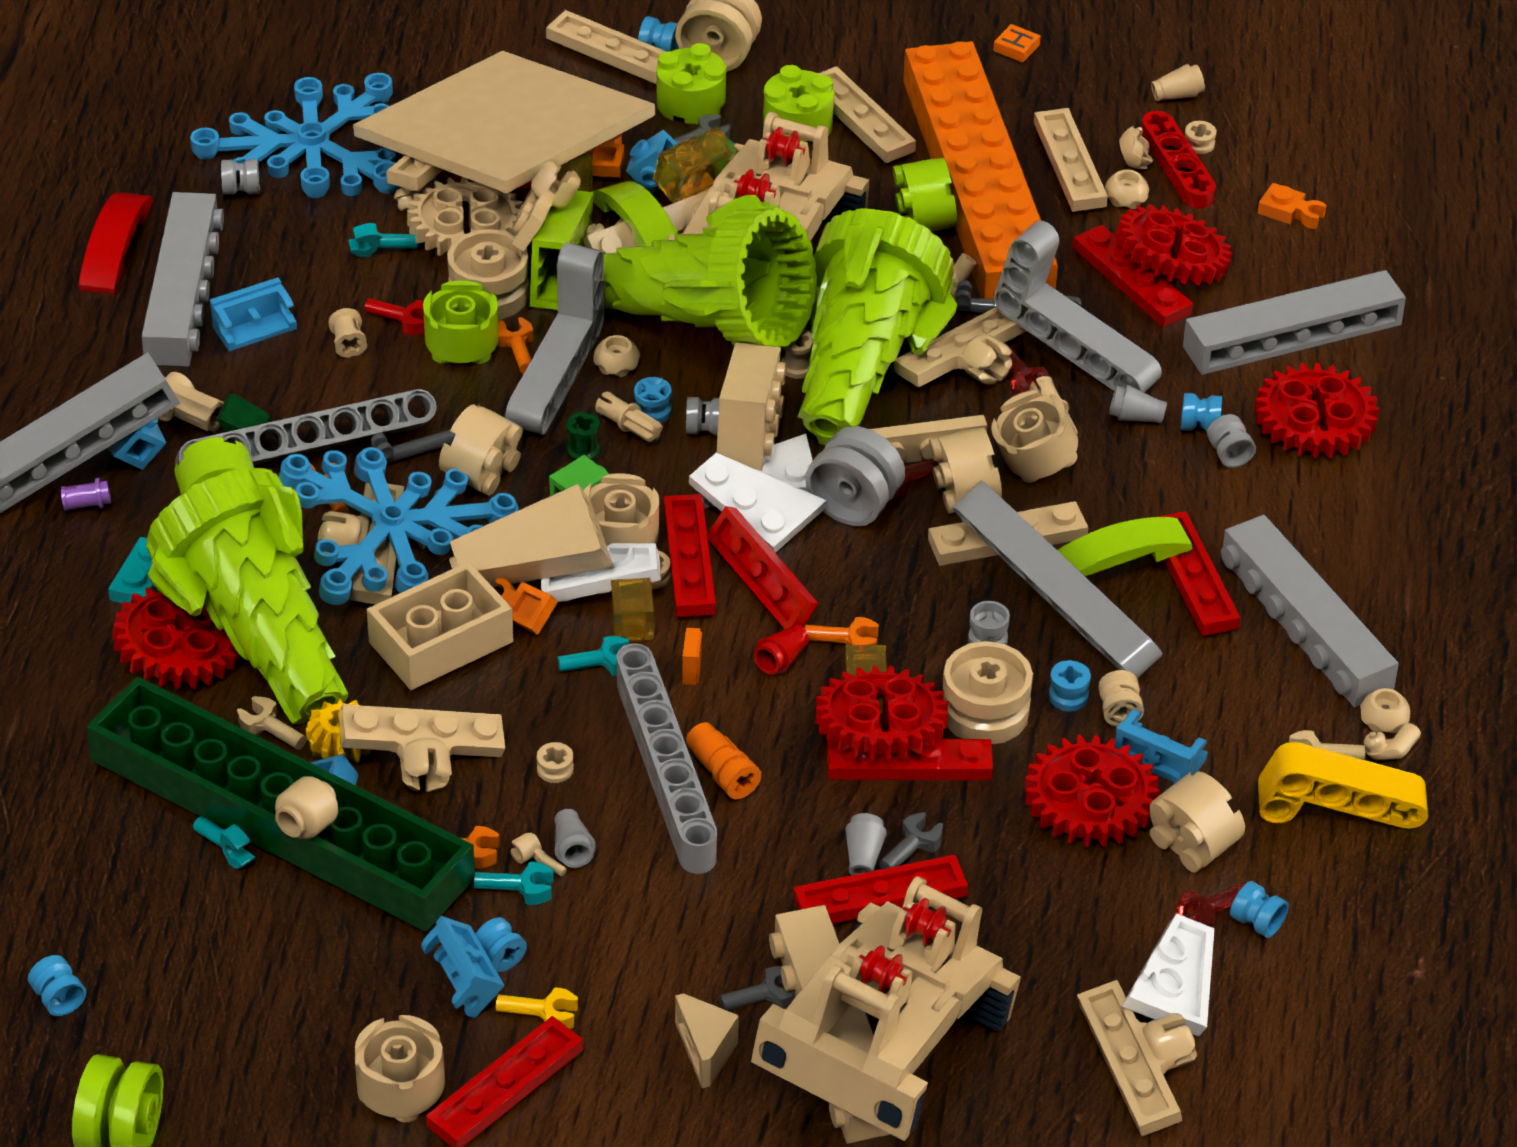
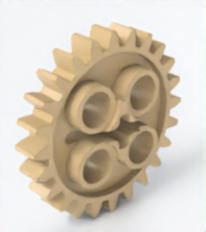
M449 177L445 185L434 181V189L424 186L422 187V194L414 193V201H409V210H407V226H409V233L415 235L416 243L425 242V250L436 247L437 255L441 256L449 251L454 241L465 235L463 229V201H467L469 204L470 232L494 229L508 232L514 236L516 232L511 228L517 220L516 217L521 211L523 202L516 201V193L507 194L475 181L468 182L467 178L464 177L461 178L460 182H455Z

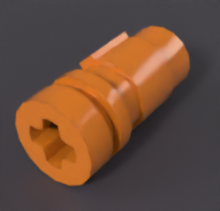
M703 722L691 729L686 738V745L699 762L712 773L714 781L722 790L735 800L742 799L751 794L761 780V771L744 752L740 751L727 736L717 731L710 723Z

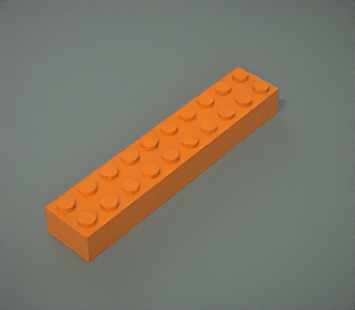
M973 41L905 49L903 78L906 91L930 158L943 157L947 163L952 182L949 184L951 195H954L956 202L957 226L955 227L964 253L971 256L977 262L972 270V275L980 297L982 299L994 300V294L1011 244L1034 222L1041 221ZM1055 257L1046 283L1056 289L1058 269Z

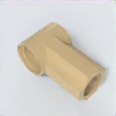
M171 372L165 377L180 404L157 417L158 419L170 421L175 416L211 432H215L221 426L217 422V418L224 404L223 401L195 390L191 381L181 373Z

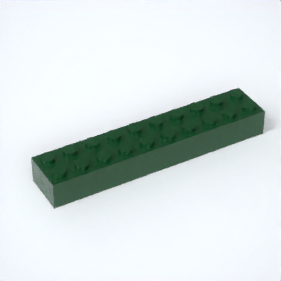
M138 676L86 726L91 761L199 816L207 818L224 829L235 824L247 835L251 843L425 932L475 878L473 844ZM304 776L315 777L328 783L335 791L338 802L336 819L311 839H299L285 834L275 819V802L277 797Z

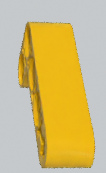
M1289 742L1278 747L1258 778L1260 816L1270 823H1285L1292 820L1304 802L1406 829L1417 828L1428 819L1426 785L1422 777L1304 743Z

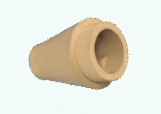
M1185 64L1152 81L1151 90L1154 99L1158 102L1161 100L1197 97L1198 93L1205 91V84L1199 66L1197 64L1193 66Z

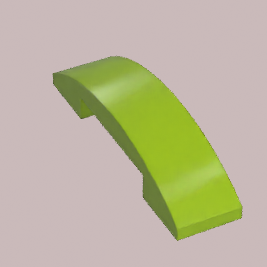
M625 181L591 191L594 192L593 202L604 213L614 210L632 228L633 240L638 246H651L653 240H668L671 234H678L660 203L648 190L636 182Z
M1150 517L1129 520L1101 528L1064 545L1057 551L1084 576H1088L1150 553L1155 561L1159 562L1193 550L1178 518Z

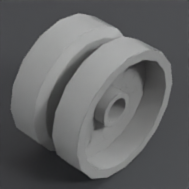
M860 426L844 427L833 435L824 450L809 465L805 474L806 488L809 493L827 500L826 509L823 512L837 522L850 526H866L876 520L887 502L901 488L905 479V466L898 451L886 438L873 430Z

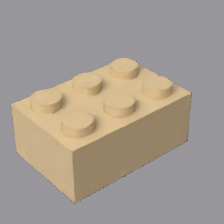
M735 343L719 398L717 453L753 469L762 470L765 456H772L774 437L778 435L779 419L783 416L784 396L781 395V385L785 383L786 363L780 362L781 347Z
M466 562L367 608L369 643L410 690L420 687L513 642L512 607L470 562Z

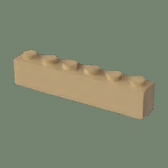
M825 905L775 915V933L769 934V943L774 959H781L783 965L781 966V978L785 991L794 990L796 997L828 957L833 955L839 945ZM851 1005L828 1032L830 1035L869 1054L874 1035L864 1011ZM829 1103L833 1126L835 1128L841 1127L847 1144L890 1135V1133Z

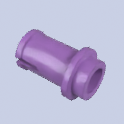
M96 478L95 483L61 487L64 511L99 505L100 509H103L105 504H111L108 481H100V478Z

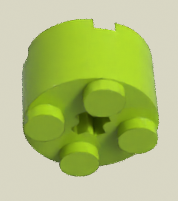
M696 43L690 48L666 51L658 56L656 67V104L661 114L673 120L674 116L684 118V123L698 124V118L704 115L721 114V108L723 105L725 107L726 65L720 56L711 52L709 45Z
M795 65L782 67L780 73L771 77L764 86L763 126L767 114L774 112L778 114V118L815 128L819 125L828 127V136L833 129L834 110L832 78L812 71L801 70Z
M943 157L892 167L896 187H901L900 192L895 193L899 214L906 213V216L903 217L915 220L918 224L930 229L931 232L957 226L956 202L954 195H951L949 185L952 183Z
M455 280L441 284V290L433 295L432 291H430L423 302L425 344L431 352L432 359L438 363L473 362L483 364L488 362L491 358V353L499 343L498 300L493 292L490 295L484 291L482 284L468 280Z
M223 437L206 438L190 445L182 453L183 459L179 466L176 463L174 469L180 494L183 495L193 486L199 485L211 477L219 476L221 473L236 471L240 468H254L246 446L236 440V444L225 442Z

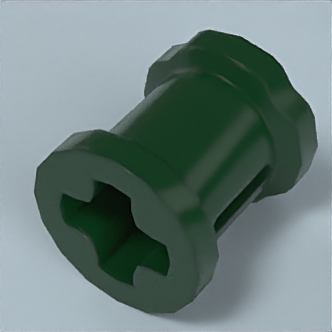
M585 412L575 413L566 422V430L570 435L566 453L572 461L583 455L594 461L600 455V444L597 441L600 421L594 414Z

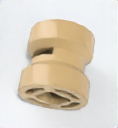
M1116 670L1103 676L1099 681L1098 689L1100 698L1103 701L1102 710L1106 722L1118 727L1133 709L1142 712L1137 720L1139 721L1144 714V707L1139 696L1140 688L1136 675L1129 671Z

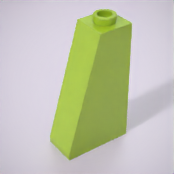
M577 190L570 203L565 207L556 208L551 206L544 223L533 237L530 307L558 310V257L565 243L586 247L583 239L586 237L587 228L592 225L594 192Z

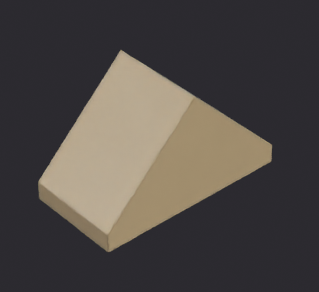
M684 993L675 995V1024L701 1087H709L738 1044L739 1015Z

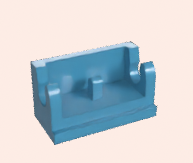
M278 277L210 299L212 327L228 351L297 329L296 320L289 311V308L294 307L293 302Z
M1135 709L1118 725L1115 748L1120 749L1127 744L1131 745L1130 756L1142 753V764H1152V773L1176 783L1190 772L1193 776L1207 760L1208 752L1202 750L1206 746L1207 740L1199 737L1191 748L1175 742L1165 735H1159L1143 728L1142 723L1137 721L1142 712Z
M440 916L436 921L437 925L423 940L421 948L425 954H428L437 943H442L433 956L437 962L441 963L456 990L452 997V1003L456 1009L464 1004L466 1015L476 1018L505 985L472 927Z

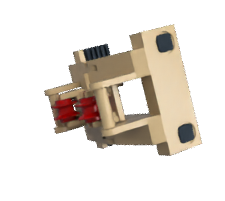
M769 112L764 122L763 139L760 142L749 139L745 145L736 143L728 152L729 162L727 166L716 177L713 186L710 187L683 234H703L702 228L711 227L706 222V216L709 213L714 212L733 199L745 195H756L761 202H769L771 205L779 206V208L794 215L800 221V225L805 228L808 239L811 241L822 220L831 221L834 216L841 215L845 211L868 208L869 179L854 176L851 166L828 160V127L819 125L815 128L778 118L777 113ZM800 139L813 142L812 160L809 156L808 143ZM671 234L668 240H675L674 235Z
M916 876L909 885L903 908L888 901L882 907L870 902L858 914L857 921L859 922L856 924V930L838 945L833 955L828 957L786 1010L772 1004L759 1020L751 1062L905 1141L918 1125L917 1121L922 1109L920 1107L923 1105L922 1100L925 1097L924 1092L928 1084L925 1080L913 1075L915 1070L950 1029L956 1018L959 1019L962 1015L999 1032L1011 1018L1021 977L1003 968V958L977 946L982 907L976 904L968 906L927 886L925 879ZM929 906L936 909V911L930 910ZM946 915H948V916H950V917H952V918H954V919H956V920L962 922L961 930H960V933H959V936H958V939H957L956 944H955V926H956V923H954V922L948 920V919L946 918ZM851 1005L879 1019L869 1054L828 1033Z

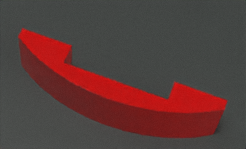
M116 192L106 201L96 220L88 242L80 274L79 290L115 295L125 271L123 259L137 225L144 224L153 202L152 196Z

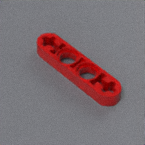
M1163 111L1146 113L1142 119V137L1149 142L1150 151L1183 202L1197 209L1211 206L1215 197V182L1173 117ZM1163 147H1175L1179 150L1171 151L1166 150ZM1178 168H1188V169H1191V170H1193V171H1192V172H1182V171H1179V170H1177V169H1178Z

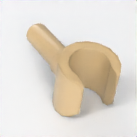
M525 833L512 841L515 847L511 849V855L518 863L522 864L534 858L537 862L552 868L561 877L566 873V867L542 850L540 841L535 834Z

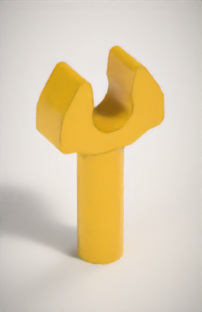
M555 987L543 1000L501 994L497 996V1012L538 1016L544 1021L553 1016L569 1029L574 1028V1014L557 1011L578 1010V997L566 989Z

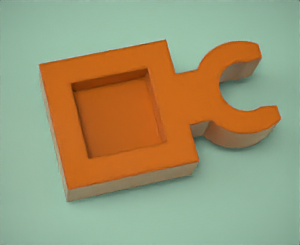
M622 133L587 151L585 176L621 178L624 160Z
M1272 183L1259 201L1257 214L1290 225L1294 219H1297L1304 226L1316 229L1319 217L1324 218L1326 204L1317 200L1305 201L1306 193Z
M497 578L495 582L504 589L501 597L512 607L513 624L538 635L558 601L552 595L524 582H521L516 590L506 579Z

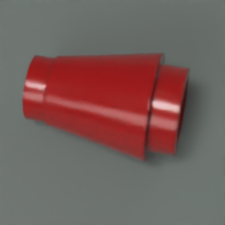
M793 625L761 639L754 651V660L758 668L769 675L784 673L808 644L809 636L807 631L800 625Z

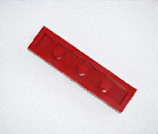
M1099 225L1074 237L1073 249L1163 328L1192 315L1193 303L1161 275L1154 276V270L1151 268L1142 270L1141 262L1129 261L1131 254L1121 252L1123 246L1116 244L1118 238L1105 226Z
M702 494L663 496L676 617L716 615V601Z
M725 506L707 534L708 540L784 629L793 625L804 627L819 603L739 510L734 507Z
M1187 512L1157 516L1178 518L1192 543L1193 550L1164 559L1201 636L1239 629L1241 617Z
M935 739V746L933 748L923 745L922 754L908 750V757L904 759L898 753H892L891 761H887L883 754H877L874 760H870L868 752H862L859 756L855 757L853 756V748L850 747L840 751L839 741L835 743L827 742L828 780H992L991 739Z
M950 855L794 887L793 899L798 910L825 905L830 920L834 924L857 919L858 914L870 902L882 907L888 901L903 908L909 885L916 876L925 879L927 886L954 899L967 896L968 884L956 855Z
M551 1016L426 1115V1127L451 1147L465 1146L583 1051V1039L555 1017Z

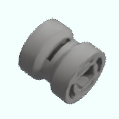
M233 159L221 160L223 196L235 195L237 191H245L248 195L260 194L258 159H247L244 163H236ZM237 171H240V183H238Z
M687 397L686 434L698 435L701 431H708L712 435H718L719 398H713L709 402L702 401L699 397ZM703 410H706L705 423H702Z
M1232 414L1223 415L1215 419L1208 427V440L1217 449V455L1223 465L1230 468L1240 467L1253 458L1256 453V445L1251 436L1246 433V428L1238 416Z
M995 601L977 603L970 612L969 623L971 628L968 633V644L989 641L1007 645V630L1010 621L1009 610L1004 605Z

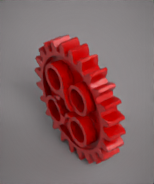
M1148 204L1147 209L1139 205L1136 206L1135 211L1128 209L1126 214H1122L1115 233V237L1118 238L1116 244L1123 246L1121 252L1131 254L1129 261L1141 262L1142 270L1151 268L1154 270V276L1157 277L1164 274L1170 282L1174 278H1178L1184 285H1186L1188 280H1191L1197 286H1200L1201 281L1207 284H1211L1213 279L1219 281L1222 275L1225 276L1233 253L1229 252L1231 245L1224 243L1226 237L1216 235L1217 228L1205 227V220L1195 221L1193 220V214L1181 215L1180 210L1177 208L1174 212H1169L1163 205L1160 210H1157L1151 204ZM1176 233H1177V239H1176V242H1175V244H1174L1173 252H1172V257H1171V249H1172V246H1173V243H1174V239H1175V236H1176Z
M1301 363L1299 371L1286 366L1285 375L1274 371L1273 380L1264 379L1263 387L1258 388L1254 413L1257 414L1256 424L1262 425L1261 433H1272L1271 443L1283 441V450L1287 451L1294 446L1298 448V456H1301L1308 450L1311 451L1313 458L1316 459L1319 452H1325L1329 458H1333L1335 450H1338L1345 456L1348 454L1349 446L1359 450L1361 441L1369 442L1370 434L1375 433L1379 407H1376L1377 397L1370 396V386L1361 387L1362 379L1360 377L1349 380L1350 371L1348 370L1339 375L1335 373L1334 365L1325 371L1322 370L1320 363H1316L1314 369H1308L1304 363Z
M147 587L145 588L144 597L136 593L132 594L131 603L123 602L121 612H116L112 640H115L114 651L121 652L120 662H131V673L143 670V679L146 681L150 680L153 676L159 678L158 685L160 687L167 680L173 681L175 689H179L181 683L186 681L192 689H196L197 680L200 679L205 684L212 685L213 675L224 679L226 669L234 670L236 660L241 658L225 629L219 630L216 627L204 604L200 615L191 616L186 610L176 605L161 592L156 593Z
M873 665L871 672L866 673L862 668L857 667L856 675L853 676L844 671L841 674V680L831 678L829 679V687H821V696L816 697L815 723L819 724L820 734H827L828 743L839 741L840 751L850 747L853 748V756L855 757L859 756L862 752H868L870 760H874L877 754H883L887 761H891L892 753H898L902 758L906 759L908 757V750L922 754L923 745L933 748L935 746V738H943V729H947L948 701H944L943 691H935V682L924 684V675L922 674L911 678L909 677V669L897 674L894 673L893 666H889L886 672H880L879 668ZM877 693L881 694L883 699V720L886 725V732L881 730L880 703L877 700Z
M1078 735L1077 742L1073 745L1067 739L1062 738L1060 749L1049 744L1047 745L1046 755L1037 753L1035 764H1029L1028 776L1025 778V804L1031 805V817H1040L1041 828L1053 825L1054 837L1065 832L1068 834V843L1070 844L1077 837H1081L1085 847L1090 846L1092 839H1098L1100 844L1106 847L1108 837H1113L1115 841L1121 844L1123 843L1124 832L1132 837H1136L1138 826L1142 828L1148 827L1150 804L1159 796L1160 789L1157 788L1159 778L1152 775V764H1142V753L1130 756L1131 745L1129 744L1120 749L1115 748L1114 738H1111L1106 745L1100 744L1098 735L1093 737L1091 743H1086L1084 738Z

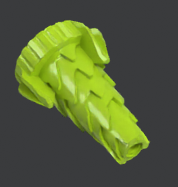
M745 195L733 199L714 212L709 213L706 216V222L711 227L702 228L703 234H674L675 240H653L651 246L617 248V252L604 254L605 310H620L635 315H661V321H682L695 324V327H717L723 333V337L727 341H731L733 345L735 343H745L772 347L789 346L790 342H795L810 319L812 306L815 302V287L817 285L816 262L813 256L812 244L808 239L805 228L800 225V221L790 212L784 211L779 206L771 205L769 202H761L756 195Z
M861 208L855 211L848 210L841 215H836L831 219V222L826 224L814 254L817 285L815 287V302L813 303L812 313L808 321L810 332L812 333L813 347L810 356V366L802 387V392L806 394L797 417L803 419L804 426L816 436L819 444L826 445L839 430L844 427L858 426L861 423L872 393L878 395L885 373L891 362L897 359L905 338L912 353L923 355L926 348L933 343L956 312L957 303L950 294L955 280L952 278L954 262L953 258L950 257L949 249L943 245L942 240L937 235L931 233L930 229L898 213Z
M240 468L236 471L221 473L219 476L211 477L174 499L169 506L159 513L158 518L151 524L148 533L146 549L153 562L148 572L151 583L164 596L186 610L191 616L200 615L204 604L216 627L219 630L225 629L241 657L249 660L253 668H257L268 681L283 711L293 724H304L307 720H310L312 710H321L324 701L333 705L337 704L339 698H341L345 703L348 698V692L330 659L336 656L317 624L319 614L307 593L311 585L295 556L303 552L302 509L295 489L284 486L279 476L273 473L272 470L266 468Z

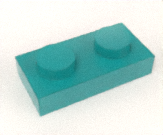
M140 537L108 588L109 600L119 603H131L132 594L136 593L144 597L145 588L147 587L157 592L158 589L151 583L148 577V572L153 562L146 549L147 538Z

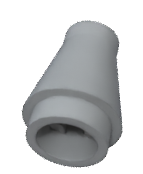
M1126 384L1125 387L1116 385L1109 415L1116 416L1117 421L1156 422L1162 424L1167 402L1158 400Z
M564 809L559 811L554 818L556 826L555 855L559 861L568 867H582L593 858L596 849L595 840L581 822L575 810Z
M868 813L856 814L845 827L849 873L851 875L874 871L876 861L887 835V831L883 827V820L876 815Z

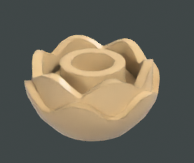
M1132 126L1119 139L1122 155L1129 167L1147 169V166L1153 162L1152 157L1148 155L1149 142L1142 137L1143 129L1141 127L1134 128Z
M1121 170L1108 179L1105 191L1110 202L1115 207L1126 206L1130 209H1135L1136 206L1147 200L1149 186L1145 178L1134 170Z
M613 335L598 344L594 351L593 361L595 365H598L599 370L603 374H615L623 377L636 369L640 352L635 343L627 337Z
M1383 688L1372 691L1361 702V719L1376 733L1379 731L1397 733L1404 724L1410 721V706L1404 696L1395 690Z

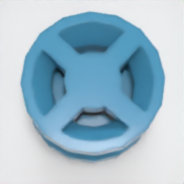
M647 377L637 382L634 387V397L636 400L635 404L640 406L641 412L660 423L668 420L672 414L670 402L672 397L671 385L666 380L658 377Z
M1072 660L1061 661L1055 664L1050 674L1051 685L1048 695L1050 703L1062 711L1070 712L1083 708L1088 703L1089 697L1088 687L1091 678L1089 669L1084 664Z
M493 918L483 924L476 932L478 940L497 972H504L513 968L525 955L527 949L526 941L519 934L512 933L511 925L504 918Z

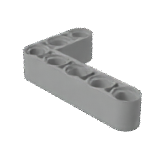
M1040 220L1034 222L1010 246L994 294V302L998 310L1113 391L1116 385L1125 387L1127 384L1145 393L1161 377L1162 370L1160 364L1152 355L1046 283L1059 246V236L1055 228L1049 223Z
M565 243L561 248L557 263L558 314L510 397L506 408L505 418L521 426L524 431L544 435L547 432L601 333L605 315L604 253L602 250L572 243Z

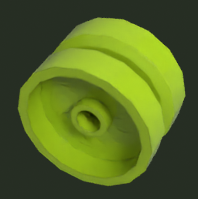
M102 1054L92 1056L80 1079L72 1117L74 1147H151L156 1135L163 1102L164 1080L160 1066L158 1064L135 1061L126 1069L119 1057Z

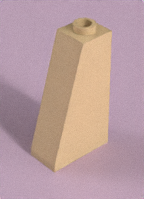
M579 484L450 541L454 557L449 558L452 569L470 562L492 587L499 586L495 582L497 578H504L511 584L603 569L614 565L592 503Z

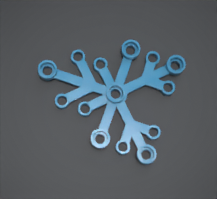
M385 73L368 75L364 80L365 92L356 99L354 88L351 85H337L333 89L334 103L338 105V112L322 123L318 122L317 106L323 99L322 83L313 77L301 78L295 82L294 92L295 100L303 108L304 123L298 124L287 118L282 111L272 110L264 116V127L250 119V116L246 113H234L229 117L231 133L235 135H245L248 133L252 136L219 138L216 130L212 128H199L193 131L190 136L192 152L199 159L209 160L214 158L218 151L253 149L243 157L234 159L236 163H244L247 159H258L259 163L278 148L288 147L280 154L273 155L267 160L268 174L275 178H282L288 175L289 164L306 152L307 168L300 175L301 188L308 197L321 198L330 188L329 171L321 166V151L343 163L344 175L340 179L343 194L355 196L362 192V177L358 172L373 179V184L379 192L385 194L393 193L399 186L387 183L386 171L396 163L395 151L380 148L377 151L351 152L330 141V134L348 121L363 120L389 107V105L384 103L388 102L393 94L392 78ZM284 131V132H286V133H288V134H277V133H280V132ZM237 171L238 180H240V171Z
M374 447L365 448L356 456L354 474L361 481L370 483L376 502L350 489L344 472L347 458L339 451H328L323 457L322 470L328 477L312 470L309 460L301 454H291L284 459L279 473L282 484L286 487L294 488L297 492L302 508L343 502L372 518L374 527L360 544L338 546L336 542L329 539L320 540L316 544L314 559L318 564L331 566L336 562H344L339 568L330 569L321 577L318 591L319 596L323 601L332 605H341L349 600L352 589L351 579L360 569L363 573L362 584L366 589L381 591L385 588L388 572L384 567L377 564L374 552L385 539H390L400 566L395 579V588L399 593H402L428 581L429 577L424 565L415 561L407 536L427 546L432 553L444 555L450 551V541L453 540V537L459 538L483 527L482 525H472L468 528L457 521L486 518L490 524L519 510L515 498L507 493L496 494L486 503L448 506L456 495L465 492L469 479L468 475L456 468L446 472L443 487L425 508L411 510L420 498L426 497L430 491L431 478L423 472L410 474L406 490L394 503L384 476L387 465L386 458L381 450ZM419 524H429L436 529L430 531Z

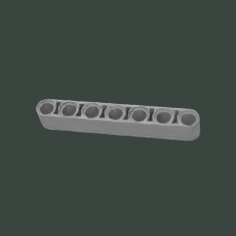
M422 389L411 390L193 439L186 442L178 451L175 458V466L176 463L179 466L183 459L182 453L190 445L211 437H223L225 442L235 443V440L241 442L248 449L253 465L285 459L291 454L302 455L368 440L377 433H383L386 436L417 429L424 426L435 415L436 401L428 391ZM409 401H420L425 407V416L422 418L412 416L408 410ZM375 408L384 410L389 416L388 425H376L371 418L372 410ZM335 418H347L352 424V432L348 435L339 433L334 427ZM298 426H310L315 432V441L312 443L302 442L297 435ZM269 433L277 438L279 447L276 451H267L261 447L260 436L262 434Z
M981 480L952 507L960 519L1118 670L1129 671L1136 675L1138 679L1163 655L1148 635L984 481Z
M641 644L625 645L617 653V689L679 863L683 869L690 873H706L714 868L717 862L716 825L652 652L648 647Z

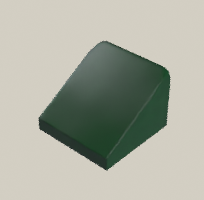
M231 393L225 399L217 422L225 432L265 424L270 416L263 409Z

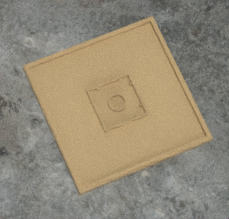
M501 51L353 124L354 136L501 192L509 193L532 181L547 160L556 159L561 161L560 165L652 118L655 116V104Z

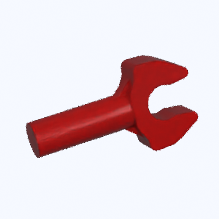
M371 298L367 299L365 312L400 321L404 334H425L424 301L416 300L405 308Z

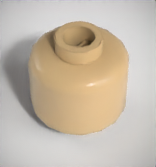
M304 776L277 797L275 802V819L285 834L299 839H311L336 819L338 802L335 791L324 781L315 777Z

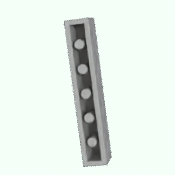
M172 193L142 332L143 354L149 352L156 365L190 366L192 351L199 350L200 333L197 327H203L205 310L202 302H208L209 280L207 278H213L214 257L212 254H218L219 234L217 230L222 231L224 224L223 209H217L216 194Z
M1386 270L1188 318L1185 323L1183 348L1198 371L1203 375L1402 325L1406 297Z
M149 352L0 442V513L180 404Z
M1265 515L1225 529L1223 548L1221 549V558L1225 566L1236 573L1243 581L1247 591L1259 599L1265 606L1267 613L1283 626L1290 639L1306 652L1312 664L1317 669H1321L1339 694L1344 695L1352 706L1356 707L1361 705L1363 699L1372 691L1383 688L1394 690L1399 663Z

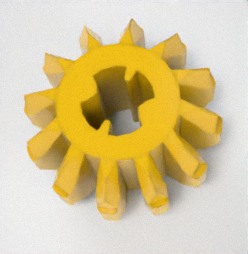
M339 698L337 704L333 705L324 701L321 710H312L310 721L307 722L308 727H306V739L309 740L313 757L326 759L343 754L347 760L359 763L361 755L371 754V749L342 748L338 713L342 704L345 703L341 698ZM354 700V701H352V702H350L349 704H346V705H359V704H358L357 700Z

